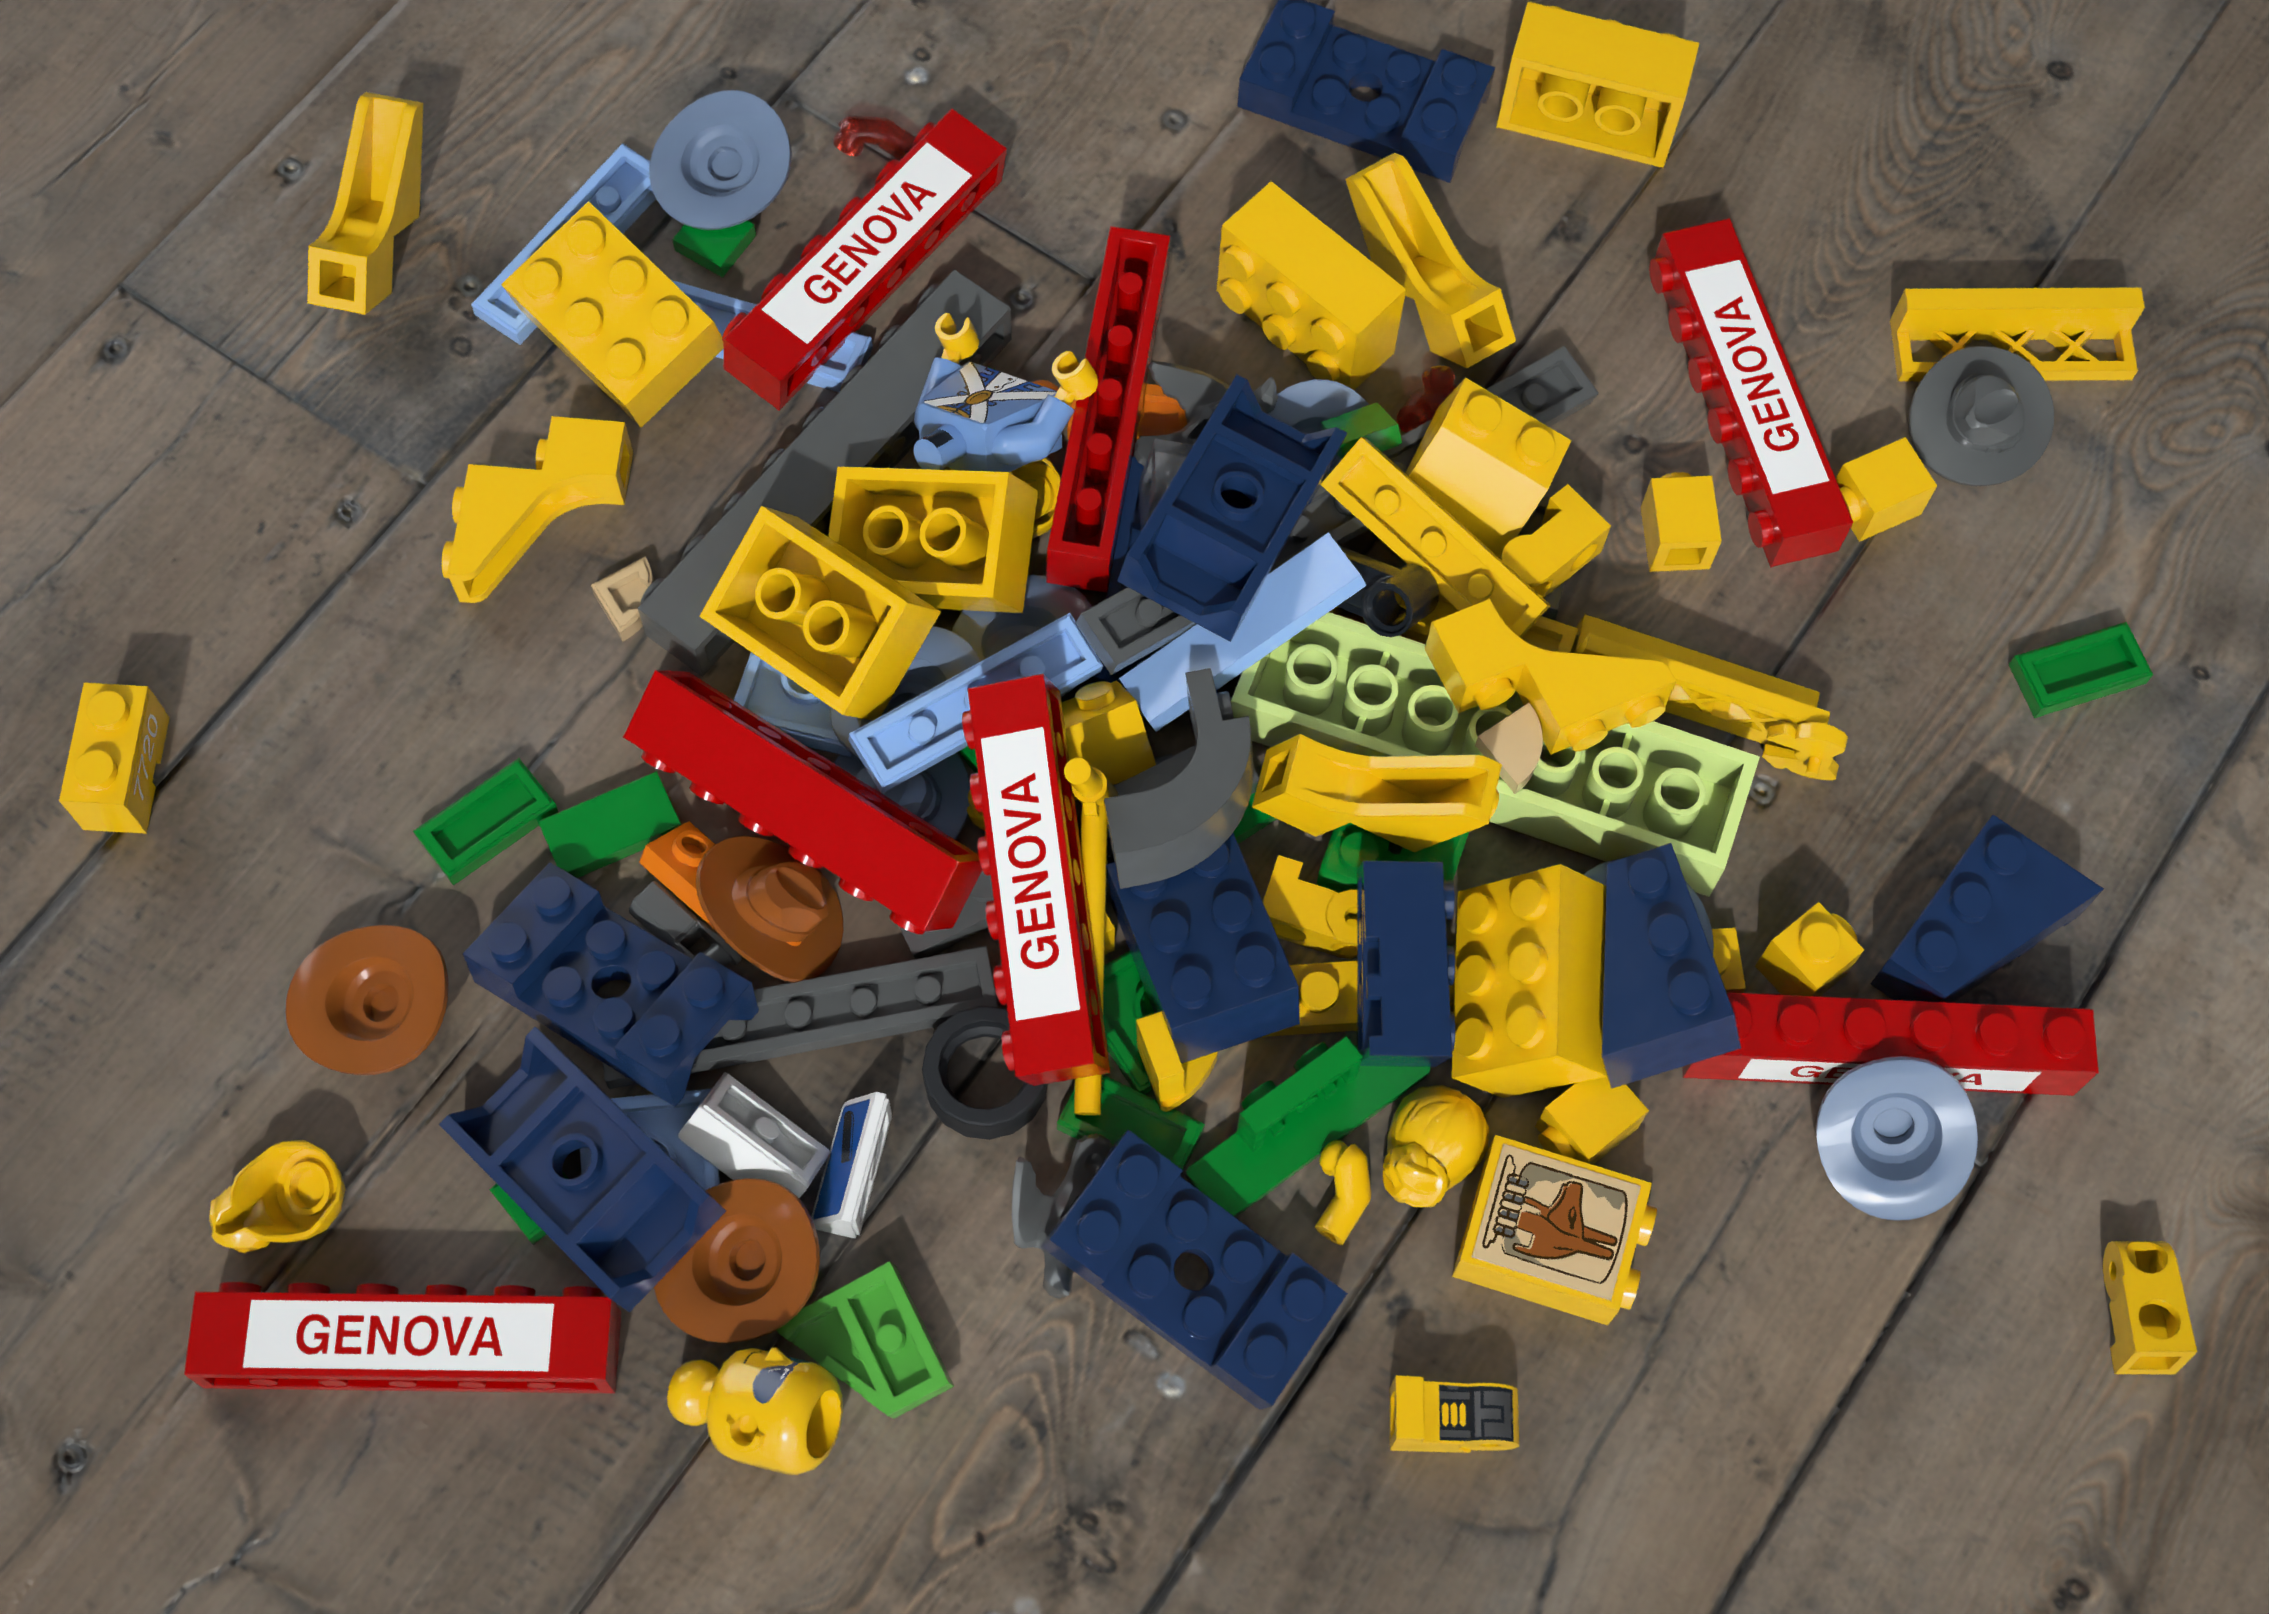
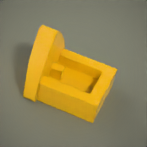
M1161 1011L1136 1020L1137 1047L1159 1107L1162 1111L1168 1112L1191 1098L1201 1088L1217 1062L1218 1052L1181 1064Z

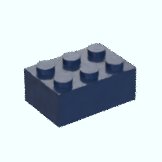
M1233 833L1221 847L1193 868L1176 876L1153 883L1120 889L1115 862L1107 864L1111 904L1154 1013L1162 1011L1181 1064L1300 1024L1299 986Z

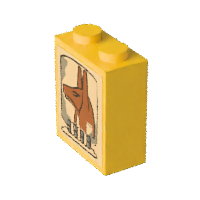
M1495 1135L1485 1157L1452 1277L1608 1326L1619 1312L1620 1307L1627 1310L1631 1309L1637 1293L1641 1271L1630 1267L1636 1244L1646 1247L1654 1227L1657 1208L1647 1205L1652 1183Z

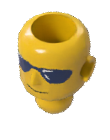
M772 1347L769 1352L754 1348L736 1351L723 1363L720 1370L706 1360L688 1361L675 1371L667 1393V1405L673 1417L689 1426L707 1423V1430L711 1441L721 1454L736 1462L789 1475L808 1472L820 1465L831 1452L842 1422L843 1396L837 1379L824 1367L813 1362L788 1357L776 1347Z

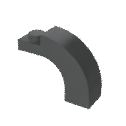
M1211 668L1185 673L1189 713L1197 744L1195 753L1187 767L1174 779L1160 787L1104 799L1109 836L1120 889L1168 879L1193 868L1221 847L1234 832L1247 809L1253 785V754L1249 716L1234 719L1228 691L1216 693Z

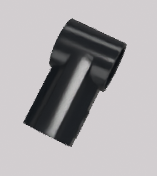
M1338 545L1360 573L1367 586L1337 607L1362 616L1371 630L1380 636H1399L1435 610L1439 602V589L1436 580L1429 571L1413 564L1396 568ZM1394 592L1402 597L1406 609L1401 607L1396 601Z

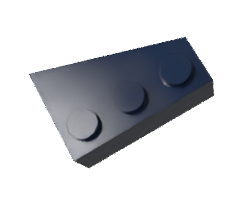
M1992 815L1870 984L1893 1000L1953 1003L1987 980L1991 974L2016 957L2019 958L2031 950L2038 942L2079 917L2104 888L1995 815Z
M1669 843L1607 863L1602 1058L1611 1089L1740 1049L1735 1015L1672 844Z
M1363 861L1357 869V1050L1363 1056L1360 1066L1436 1067L1452 1057V1051L1455 1046L1454 1012L1450 1011L1449 985L1454 983L1455 952L1453 945H1447L1446 919H1453L1455 891L1453 880H1444L1443 862Z

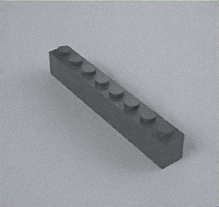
M955 269L940 285H931L923 293L917 304L916 311L902 326L899 324L894 325L884 335L877 353L864 366L858 365L847 374L841 385L840 392L825 408L822 406L818 407L808 416L803 424L801 434L786 450L781 448L770 456L764 465L761 477L746 492L740 491L729 500L718 523L706 535L700 534L688 544L683 552L681 562L666 578H658L650 584L644 592L638 607L646 636L703 677L735 641L699 616L760 507L765 506L797 516L828 536L837 466L894 468L913 448L916 441L920 439L919 430L916 428L914 421L915 411L934 358H941L944 351L935 332L936 321L941 315L950 313L956 324V333H958L963 328L965 319L969 317L977 332L979 346L973 355L960 359L958 364L963 366L970 361L987 367L1012 340L1011 307Z

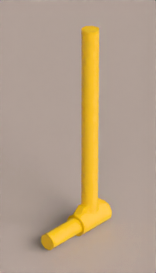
M1074 758L1066 764L1064 775L1072 785L1073 794L1082 803L1081 853L1103 1012L1108 825L1104 799L1116 797L1118 792L1101 770L1091 767L1082 758ZM1102 1074L1075 1079L1074 1114H1101Z

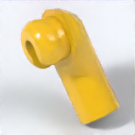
M1334 1140L1324 1147L1319 1163L1325 1174L1334 1176L1336 1193L1316 1223L1315 1229L1326 1239L1343 1245L1370 1203L1372 1193L1366 1154L1356 1144L1347 1146L1341 1140Z

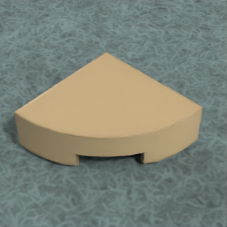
M646 557L591 585L594 596L622 642L632 637L643 626L638 607L644 592L654 582Z
M1527 703L1480 734L1475 744L1483 756L1502 764L1500 777L1514 794L1520 791L1531 779L1543 746L1541 724L1530 703Z

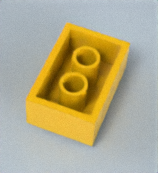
M1527 2L1510 63L1497 127L1664 168L1685 102L1700 43L1682 39L1669 33H1657L1624 25L1615 20H1603L1566 11L1558 6H1545Z
M1272 181L1222 224L1217 292H1219L1221 299L1232 311L1237 314L1244 313L1258 324L1272 344L1282 350L1288 349L1302 360L1315 379L1339 382L1355 390L1394 354L1406 288Z
M589 201L501 284L519 310L640 428L724 349L722 336L714 321Z
M837 466L828 537L936 609L1023 613L1038 490L1009 472Z
M761 506L699 617L842 715L875 720L884 712L941 611L799 517Z
M1562 864L1458 891L1454 990L1455 1046L1452 1051L1451 1078L1501 1098L1608 1077L1602 1058L1606 885Z

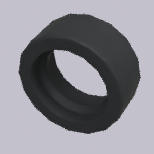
M978 1006L959 1011L937 1027L925 1047L922 1073L930 1107L944 1125L965 1137L991 1140L1014 1134L1034 1119L1046 1099L1048 1084L1032 1086L1024 1082L1016 1097L1007 1104L985 1110L972 1108L959 1101L949 1087L946 1076L948 1062L958 1047L966 1041L981 1037L1002 1039L1003 1031L1010 1030L1008 1012L1005 1008Z

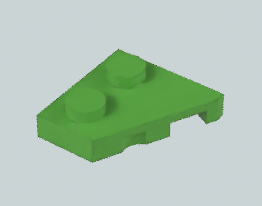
M891 1261L802 1308L793 1319L777 1329L781 1336L795 1344L820 1363L822 1367L862 1395L864 1399L892 1419L954 1387L896 1265Z

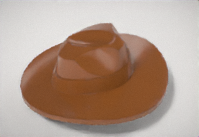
M736 836L724 839L712 846L704 854L696 873L697 896L711 925L736 952L762 971L784 981L798 982L814 979L825 972L837 956L841 946L843 914L835 890L817 868L810 867L794 859L788 853V848L783 845L750 836ZM802 941L801 944L798 946H792L787 943Z
M377 925L361 927L341 933L325 941L304 959L290 983L285 1010L286 1022L291 1037L298 1048L311 1060L341 1073L376 1075L405 1066L416 1059L430 1045L442 1025L447 1007L449 987L448 971L443 955L434 942L426 936L400 926Z
M749 1178L724 1182L706 1191L726 1212L654 1286V1290L663 1312L682 1331L706 1341L733 1343L753 1340L770 1334L787 1324L799 1313L813 1292L818 1278L820 1248L813 1220L807 1208L791 1190L781 1184L763 1179Z

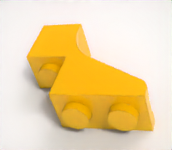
M365 92L359 97L332 216L322 234L308 246V304L366 315L392 294L394 236L420 217L422 102Z
M1393 153L1345 179L1371 261L1406 288L1405 296L1415 300L1432 353L1465 368H1469L1516 342L1501 288L1488 283L1478 276L1461 257L1410 164L1402 155Z
M552 416L548 439H540L537 444L536 469L468 464L464 487H456L453 495L452 516L454 523H457L454 541H446L442 552L443 577L450 579L459 602L478 603L485 600L545 528L560 515L587 505H625L633 457V449L625 422Z
M1490 599L1432 621L1425 646V651L1458 713L1479 706L1481 710L1497 707L1511 698L1516 690L1523 705L1530 703L1535 710L1541 724L1543 742L1550 755L1572 747L1575 752L1588 749L1602 741L1607 736L1608 731L1627 723L1632 728H1637L1654 721L1664 713L1665 706L1677 682L1670 668L1661 661L1556 652L1533 646L1517 636L1504 623Z
M1298 734L1266 750L1252 808L1315 837L1352 823L1405 849L1417 852L1489 824V820L1493 816L1499 802L1497 785L1502 764L1481 755L1365 756L1335 749L1302 734Z

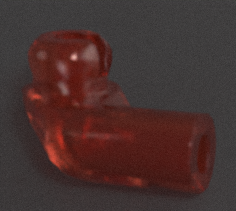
M848 115L838 123L840 129L834 135L833 143L838 150L853 157L861 155L865 143L877 145L900 161L912 149V144L916 137L886 117Z
M1433 366L1424 370L1422 373L1424 388L1412 393L1397 414L1396 421L1401 431L1407 433L1431 420L1438 406L1457 387V385L1453 384L1454 371L1450 367Z

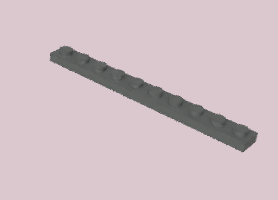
M1565 346L1486 389L1548 427L1588 406L1599 394ZM1431 420L1402 435V443L1399 446L1382 452L1404 473H1406ZM1320 486L1311 503L1307 505L1269 573L1328 532L1338 545H1342L1369 529L1325 488ZM1126 588L1082 612L1076 622L1111 675L1171 642L1196 625V623L1130 588Z

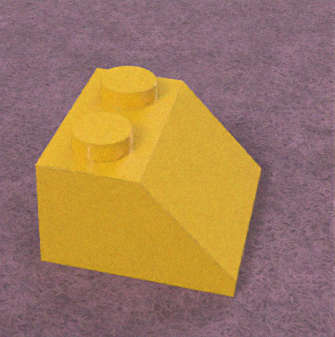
M1465 377L1438 406L1405 474L1498 558H1501L1503 548L1511 539L1517 537L1548 491L1571 440Z

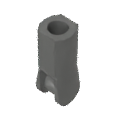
M660 881L651 882L632 901L629 913L653 936L688 957L695 958L688 950L703 937L710 944L703 954L725 967L730 962L737 965L742 960L738 952Z

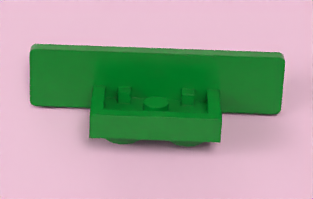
M1347 1036L1330 1048L1325 1042H1321L1296 1061L1293 1066L1297 1071L1295 1074L1278 1086L1272 1080L1263 1083L1242 1101L1241 1106L1244 1111L1240 1113L1237 1132L1190 1165L1186 1170V1178L1192 1186L1236 1218L1319 1157L1329 1142L1342 1140L1429 1075L1430 1067L1360 1066L1363 1056L1357 1050V1045L1354 1046Z

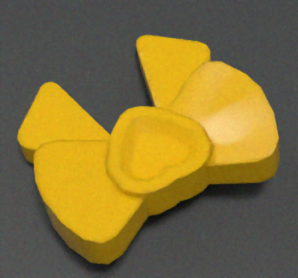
M1801 723L1798 725L1797 730L1790 724L1774 725L1769 727L1767 740L1795 750L1765 744L1762 757L1777 769L1787 768L1791 772L1808 778L1832 781L1836 780L1839 764L1833 760V757L1845 751L1848 736L1840 729L1826 723Z

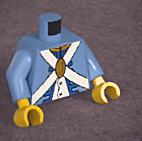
M945 313L941 315L936 321L935 332L944 351L941 358H934L914 417L915 426L919 430L920 439L914 444L913 450L918 465L922 469L943 470L948 467L962 471L1011 472L1031 462L1042 460L1049 454L1061 449L1062 432L1075 411L1070 407L1072 402L1091 396L1098 386L1097 374L1089 361L1083 359L1079 363L1073 352L1065 351L1061 353L1052 365V373L1060 384L1058 391L970 361L960 366L958 364L960 359L970 357L978 349L979 338L969 317L965 319L963 328L956 333V324L951 314Z

